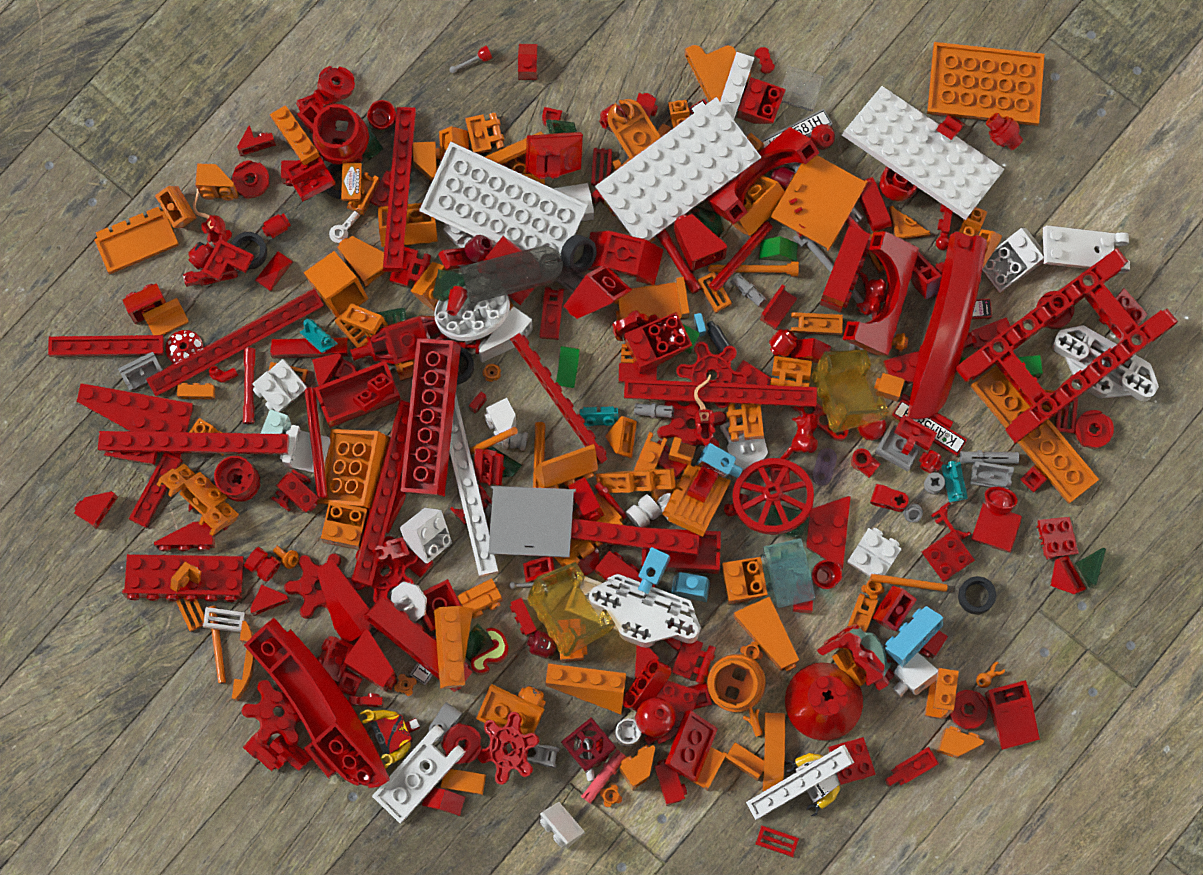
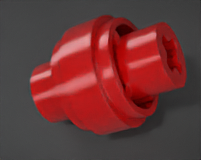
M995 113L986 121V125L990 129V139L997 146H1007L1012 151L1022 143L1023 138L1018 134L1020 131L1019 124L1012 117H1002L999 113Z

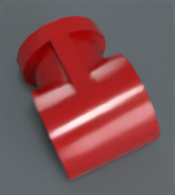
M864 448L857 449L853 453L850 462L855 470L862 472L868 478L881 465ZM863 456L866 462L861 464L856 460V457Z

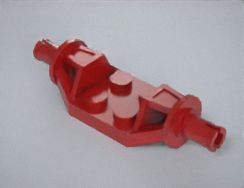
M417 316L381 328L375 335L366 337L367 345L350 349L354 361L370 356L373 357L374 362L386 360L387 363L398 364L415 358L417 338L430 339L431 336L441 331L436 324L435 316ZM441 332L440 335L433 339L445 340L447 337ZM381 351H388V354H375V353H376V352H381Z

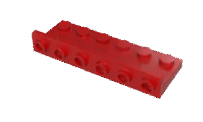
M127 554L125 587L122 589V594L131 601H137L139 598H147L149 601H158L159 598H166L167 601H178V598H186V601L195 602L198 599H205L208 602H216L217 599H225L226 602H236L237 599L242 600L244 557ZM185 562L196 566L201 571V578L198 584L189 580L187 585L181 587L177 592L170 588L172 577Z

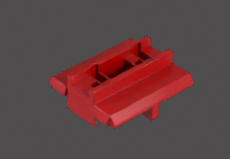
M475 449L474 471L479 483H487L489 486L491 484L502 485V475L505 467H503L504 456L489 449Z

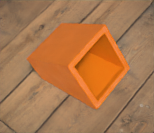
M335 251L303 272L310 285L315 288L320 298L336 318L344 313L350 304L360 306L369 299L358 278Z

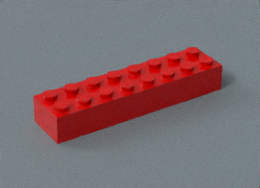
M417 338L401 492L445 497L461 344L455 341Z

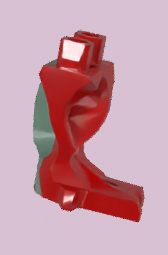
M857 623L845 627L842 631L824 641V644L817 649V652L822 656L837 648L850 649L853 652L854 663L866 671L865 681L867 686L874 683L876 688L881 690L887 687L890 683L889 680L894 677V673L890 669L892 660L886 658L884 647L874 633L864 632Z

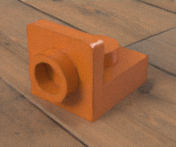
M185 562L172 577L170 588L177 592L181 587H185L189 580L198 584L201 578V571L196 566Z

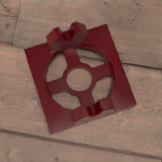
M592 717L561 741L562 745L585 773L593 767H599L601 762H605L609 757L608 755L616 749V746ZM589 730L597 732L593 737L585 736ZM602 738L603 749L600 754L596 749V742ZM580 739L581 747L575 751L574 742ZM587 739H591L594 742V746L590 750L583 748V742ZM584 752H591L595 758L586 760L579 756Z

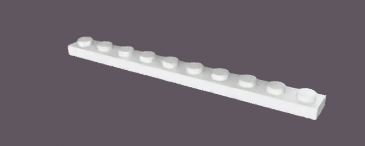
M456 395L450 454L479 577H484L499 572L495 555L488 554L490 534Z

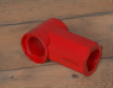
M254 734L242 748L273 772L276 767L272 764L278 759V754L268 746V743H258Z

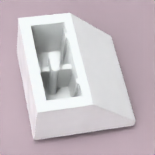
M507 398L486 408L485 420L489 429H494V435L516 426V415ZM511 437L497 443L498 446L502 445L504 450L508 449Z
M424 508L400 527L405 544L425 563H429L452 544L441 510Z

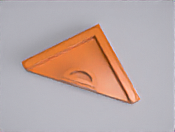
M894 206L889 207L894 236L902 240L930 236L929 230L921 227L906 214L904 215L899 212Z

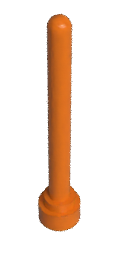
M791 261L787 265H740L735 272L787 273L791 277H798L799 262ZM709 265L708 271L720 272L726 265Z

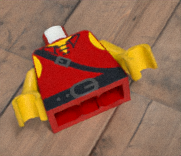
M367 709L361 712V715H367V719L363 720V723L372 720L370 722L384 754L381 760L387 762L384 765L385 769L391 763L403 759L413 742L410 733L420 729L417 719L414 718L405 722L401 714L388 710L371 711Z

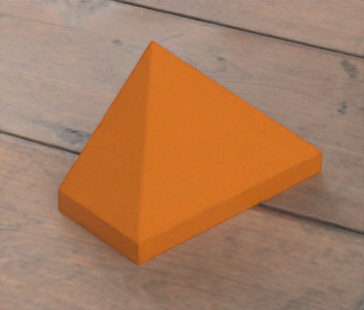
M621 416L605 437L616 454L632 458L637 421Z

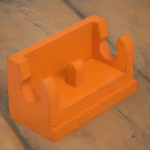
M364 172L361 181V201H349L347 209L356 211L364 216L370 205V200L380 183L379 177L374 175L372 178L367 172Z

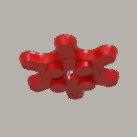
M698 342L694 348L697 354V361L692 365L680 364L676 369L679 377L689 378L692 382H705L707 380V373L715 371L717 378L709 380V383H747L746 374L735 372L731 368V362L737 355V351L733 346H727L720 354L714 355L709 351L708 345L705 342ZM715 403L719 408H726L729 403Z
M666 401L664 406H674V413H672L674 416L668 425H662L658 428V437L660 439L677 437L682 439L681 443L692 446L703 445L706 447L695 437L694 431H696V428L689 429L686 424L689 420L695 421V412L700 410L699 404L690 403L687 406H682L677 401ZM722 411L714 412L713 427L724 424L726 422L725 413ZM712 437L709 443L719 448V441Z
M387 536L384 538L383 544L395 538ZM359 550L356 552V560L358 558ZM409 551L410 555L406 558L390 562L389 557H386L383 562L377 563L371 586L374 588L373 600L375 603L381 597L384 599L388 598L389 591L402 582L414 584L413 580L405 575L406 569L418 561V556L413 551ZM389 567L391 571L385 576L381 575V570ZM351 581V585L356 590L367 587Z
M332 553L327 557L326 562L332 559L337 566L341 564V557L337 553ZM302 555L298 560V565L303 571L302 577L298 580L287 581L284 585V590L287 594H299L303 597L304 603L299 612L301 617L309 619L318 607H325L327 610L328 607L323 591L315 589V583L319 581L316 570L322 565H316L309 555ZM347 577V580L350 582V584L352 577Z
M261 680L257 686L261 694V701L257 704H245L241 710L242 715L259 721L260 728L255 734V739L258 743L265 744L273 734H280L287 745L295 746L299 742V735L296 733L295 726L302 720L284 692L275 691L270 681ZM277 707L282 708L284 715L278 717L274 714L273 710Z
M517 712L509 714L507 724L502 728L494 720H488L484 724V730L490 736V745L485 749H481L478 760L481 763H488L490 761L495 763L497 768L495 781L500 785L509 781L512 769H516L523 777H528L532 774L533 766L527 759V753L530 748L536 747L540 742L539 737L535 733L523 735L521 732L522 716ZM509 743L511 744L513 751H511L510 753H508L507 751V745Z

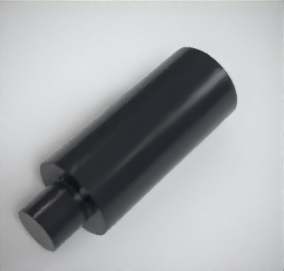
M713 321L706 324L709 329L707 333L719 353L725 347L731 346L719 325L715 326Z

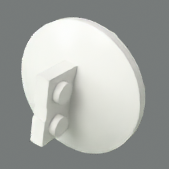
M491 279L461 280L455 286L465 288L468 292V298L458 314L452 316L446 312L449 292L453 287L442 294L435 308V321L439 330L451 339L465 341L469 344L473 340L491 334L502 325L508 316L510 301L505 289Z

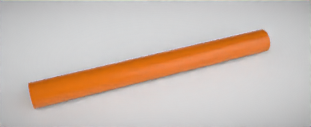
M512 427L470 447V454H475V449L477 448L484 450L517 434L518 429Z
M871 574L870 581L893 585L946 592L948 587L947 584L878 574Z
M209 606V607H208V608H215V609H217L216 606ZM209 613V616L218 617L217 614ZM210 621V623L218 624V622ZM211 629L218 684L226 683L220 631Z

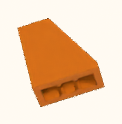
M351 236L349 239H343L339 246H337L340 255L365 287L386 273L383 271L384 252L354 236Z

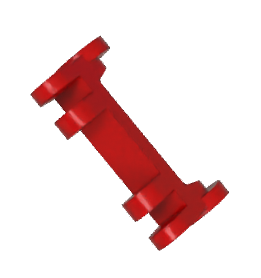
M292 469L291 472L294 475H296V477L302 483L311 482V480L307 476L303 474L301 475L300 473ZM277 490L275 494L279 496V499L274 496L271 499L289 512L291 509L288 507V497Z
M479 484L483 508L486 509L488 506L484 500L487 499L490 504H492V500ZM451 507L452 513L466 525L467 523L463 519L465 516L464 510Z
M948 502L933 513L931 517L933 518L939 514L940 517L935 520L936 524L944 521L949 530H954L960 540H963L971 535V532H961L953 528L947 519L948 509L951 505Z

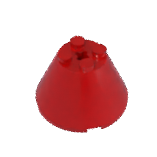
M814 663L798 671L789 682L785 693V709L792 725L804 736L819 741H830L846 735L855 727L862 713L863 695L860 686L855 684L852 678L836 664Z

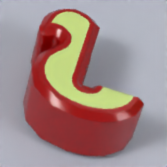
M492 627L486 629L494 647L471 660L472 671L477 675L489 673L490 668L487 666L488 664H500L508 657L509 646L506 637L498 629Z

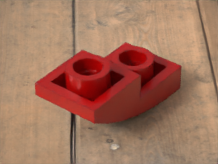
M380 373L367 382L368 388L354 396L353 401L366 412L391 390L394 382L385 374Z

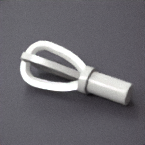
M580 739L576 743L577 749L580 748ZM587 739L584 742L587 745V750H590L591 745ZM591 752L588 753V759H592ZM593 768L586 773L587 781L595 779Z

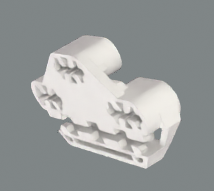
M1083 325L1060 330L1052 343V348L1057 354L1065 358L1074 375L1079 370H1084L1095 358L1101 355V353L1090 348L1091 345L1104 353L1110 347L1113 348L1117 344ZM1075 332V333H1076V334H1075L1076 337L1079 338L1080 340L1076 339L1075 337H1073V336H1071V335H1069V334H1067V333ZM1061 341L1065 342L1063 346L1060 345ZM1070 345H1073L1071 351H1068ZM1078 350L1081 351L1080 356L1076 354ZM1135 355L1124 363L1126 366L1130 365L1129 369L1121 365L1087 392L1098 398L1132 396L1139 401L1146 402L1151 399L1159 386L1151 364ZM1102 361L1103 366L1110 367L1108 361ZM1149 374L1151 381L1143 376ZM1137 383H1139L1140 385L1138 386V389H1134L1137 386ZM1102 385L1105 386V390H1104V391L1101 390Z
M619 574L607 578V582L593 587L589 593L590 605L596 610L607 613L619 631L620 637L627 642L647 648L656 641L671 637L685 643H694L698 639L701 627L690 600L651 587L649 594L638 590L641 582ZM610 585H613V586H616V587H619V586H620V590H619L618 594H616V592H617L616 589L610 588V587H608V586H610ZM629 592L638 594L643 597L646 596L644 603H642L643 599L629 595ZM598 596H601V599H599V600L596 602V601H595V598H598ZM655 601L667 606L672 605L669 613H667V608L654 604ZM617 602L620 604V606L613 608V605H616ZM680 611L690 612L691 617L681 614ZM674 623V626H672L671 629H669L668 625ZM680 624L682 625L681 634L678 633ZM631 628V631L628 630L627 633H624V629ZM636 629H638L639 634L637 633V638H635L634 634L636 633ZM690 629L693 630V633H690L689 636L686 635V632H689ZM649 634V637L643 640L642 636Z

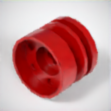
M229 456L223 459L214 471V481L217 488L235 502H245L252 499L260 488L261 478L258 471L243 457ZM238 478H241V484H238Z

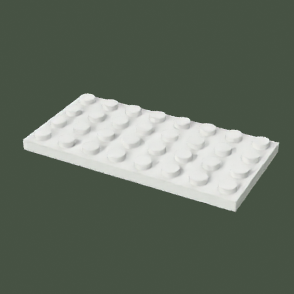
M881 86L844 130L842 136L966 220L1003 173L1004 168L957 136L950 140L936 130L939 126L938 123Z
M716 97L597 184L595 188L631 236L649 241L674 223L677 217L689 212L761 159V156Z
M450 142L419 211L472 236L484 235L491 240L494 246L502 236H505L546 270L557 274L562 264L560 258L562 246L567 239L576 234L589 205Z

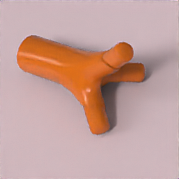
M749 707L750 718L744 715L743 719L751 724L757 737L763 734L758 720L760 710L756 709L754 713L752 707Z

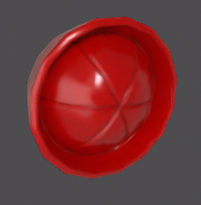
M996 486L985 491L986 506L995 513H1009L1018 503L1016 495L1007 488Z

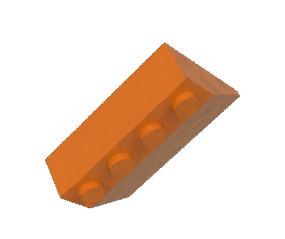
M331 429L330 445L324 465L328 497L318 499L316 502L329 505V501L366 508L367 511H370L390 437L379 431Z

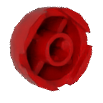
M887 166L880 177L882 193L893 201H904L910 198L917 186Z
M659 697L649 698L642 702L635 715L636 725L640 732L651 738H659L669 733L676 719L675 710L667 700Z

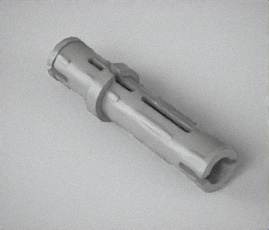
M960 451V463H975L977 461L983 463L1018 464L1019 452Z

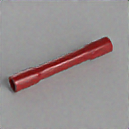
M664 229L656 236L665 247L682 277H684V282L691 293L695 294L702 288L674 246L668 232Z
M254 348L244 349L243 424L248 425L254 424V385L252 384L254 383L255 367Z

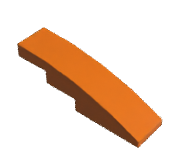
M674 469L634 470L596 474L597 483L600 481L609 490L608 493L676 488Z

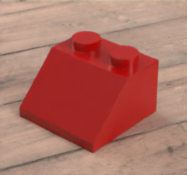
M157 283L154 285L148 284L143 287V290L137 293L131 292L126 295V298L122 299L134 324L145 320L143 313L167 303Z

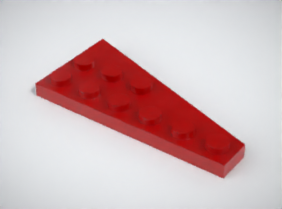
M83 383L80 384L77 396V403L107 418L124 429L134 432H188L194 406L193 403ZM170 453L182 459L183 453Z

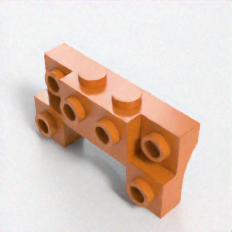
M182 464L177 469H171L159 478L157 485L161 487L165 484L170 489L168 494L170 497L180 491L179 494L203 515L199 524L203 525L206 522L212 528L210 532L212 536L237 520L239 514L225 502L227 496L201 472L195 474L187 465Z

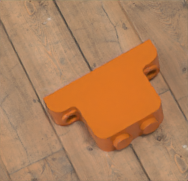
M698 45L685 48V57L708 102L716 97L721 101L736 55V50L732 46H724L709 54H705L704 50ZM749 73V76H748V79H747V82H746V85H745L744 90H746L747 85H748V81H749V77H751V74H750V73Z

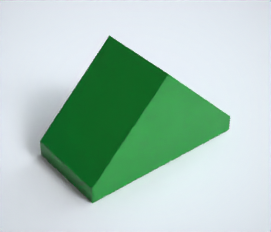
M781 236L762 240L760 242L759 260L797 262L798 243Z

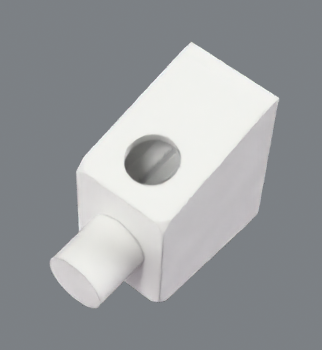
M917 653L903 668L898 665L894 671V675L899 682L894 686L893 690L900 697L908 689L913 694L918 695L937 680L938 669Z

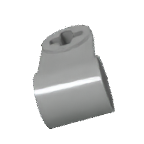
M446 702L430 724L429 731L436 725L442 727L441 729L444 733L437 741L443 740L445 733L457 724L463 713Z
M538 744L533 748L536 755L532 758L527 757L529 763L556 768L555 762L560 748Z

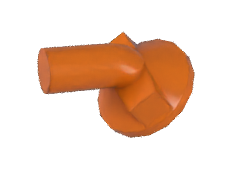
M905 333L896 334L891 345H895L896 349L902 352L904 348H907L908 337H905Z
M278 545L273 549V552L282 559L280 562L284 567L291 569L297 565L299 555L295 550H290L286 553Z

